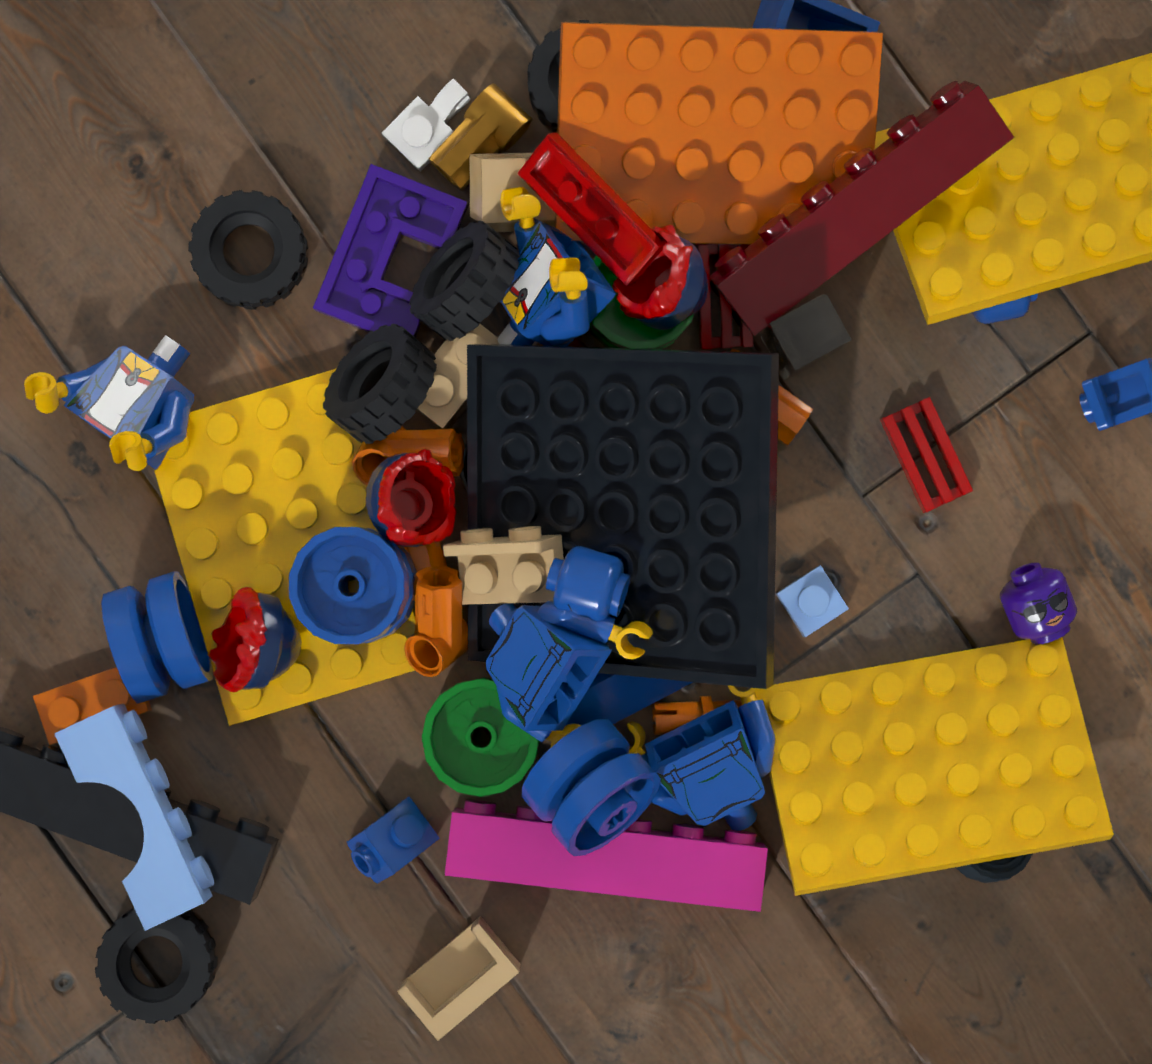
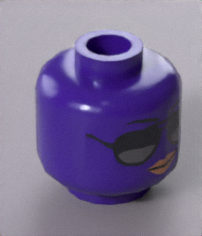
M1029 563L1013 570L1010 573L1012 580L1000 592V600L1015 635L1023 639H1030L1033 644H1045L1065 636L1071 629L1069 624L1076 617L1077 607L1062 572L1053 568H1041L1040 563Z

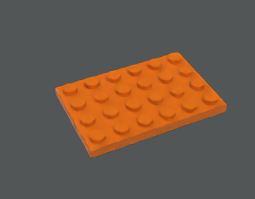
M561 22L557 133L651 229L655 226L663 228L666 225H672L675 227L677 235L688 240L690 243L752 244L760 238L758 231L766 222L779 214H784L787 217L802 206L803 203L800 199L809 189L822 181H827L830 184L845 173L846 170L843 166L852 156L865 148H871L872 151L875 150L883 33L869 31ZM555 213L554 228L572 239L571 241H582Z

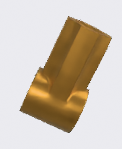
M495 83L489 85L477 96L465 112V120L429 157V161L461 191L470 183V154L506 152L523 136L533 121V118Z

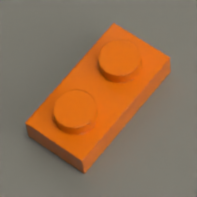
M117 667L33 696L49 745L58 743L54 733L112 706L125 704L128 712L135 710L138 715L152 710L149 700L137 704L130 696Z

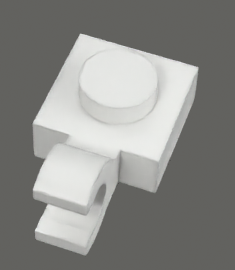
M452 79L438 93L430 106L417 96L382 132L383 136L421 172L430 163L429 157L454 132L447 123L470 101L468 92Z

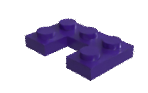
M370 164L313 309L367 332H374L383 325L391 326V324H398L416 338L422 322L409 310L411 308L409 301L413 292L384 281V276L401 234L440 249L443 246L442 244L459 230L468 208V202Z

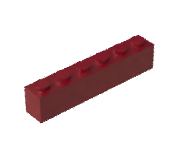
M953 81L942 87L931 97L930 101L933 105L918 117L911 114L899 120L887 131L889 139L873 151L871 148H865L856 153L844 164L845 173L830 184L827 181H822L813 186L801 197L802 206L787 217L784 214H779L770 219L759 229V239L744 250L740 246L730 250L716 262L715 267L717 271L710 275L709 278L754 336L1015 138L979 85L963 81L961 84L958 81Z

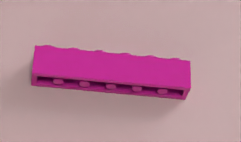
M465 800L464 808L455 807L452 811L445 876L761 912L768 848L764 843L756 842V833L725 830L724 838L704 836V827L673 824L672 832L651 830L652 821L637 819L621 835L604 847L584 856H573L551 832L552 821L544 822L530 806H517L516 814L495 812L496 803Z

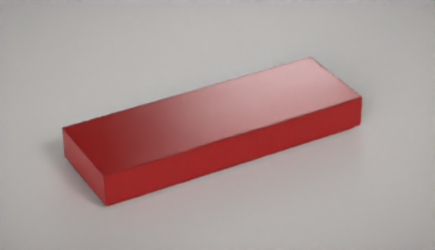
M557 132L547 134L517 173L626 286L635 284L663 250L665 243Z

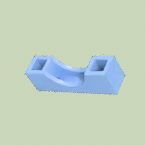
M125 704L115 705L54 733L77 783H102L117 789L127 796L140 815L144 831L143 849L137 864L122 882L144 930L146 931L209 900L213 896L209 887L214 885L212 873L205 859L202 856L195 858L187 841V838L192 836L190 825L183 811L179 807L173 809L164 791L169 788L167 775L156 758L150 761L142 743L143 740L147 739V733L136 711L131 710L128 712Z

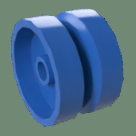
M334 527L313 536L297 553L289 573V599L297 619L314 636L333 644L371 643L394 634L409 619L415 605V574L417 571L410 553L403 546L390 542L377 530L362 527ZM356 577L359 582V590L357 593H350L348 581L355 580Z
M174 571L149 579L145 597L134 586H127L103 594L101 605L107 640L121 679L130 696L137 704L167 695L170 678L183 689L213 679V667L208 656L191 594L179 572Z
M596 719L581 725L561 738L535 764L522 786L521 797L544 822L552 821L551 832L573 856H584L592 853L621 835L640 817L659 790L661 778L639 753L629 754L630 743L608 719Z

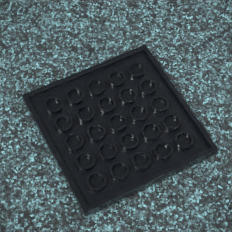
M506 344L467 345L468 530L491 528L493 537H509V529L540 526L542 535H562L564 559L573 547L583 546L618 557L622 561L623 573L631 575L630 584L619 616L610 615V617L615 618L614 624L625 628L631 622H644L650 626L653 635L649 639H644L633 633L628 634L630 644L645 650L641 657L632 660L621 656L616 649L615 642L607 640L606 645L612 651L598 673L767 689L774 685L779 353ZM545 602L512 604H514L515 607L518 609L522 605L541 606ZM468 604V660L486 662L500 638L489 625V618L494 610L503 604Z

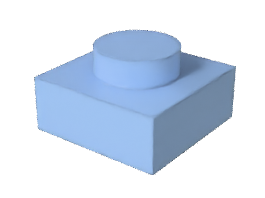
M821 565L775 593L803 637H807L849 609Z

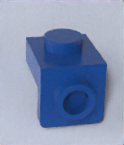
M1147 358L1083 381L1084 393L1079 395V400L1089 423L1095 422L1098 430L1102 431L1152 413V359Z
M408 796L366 829L347 841V845L352 851L351 857L357 869L366 877H371L378 884L398 872L440 839V837L410 796Z

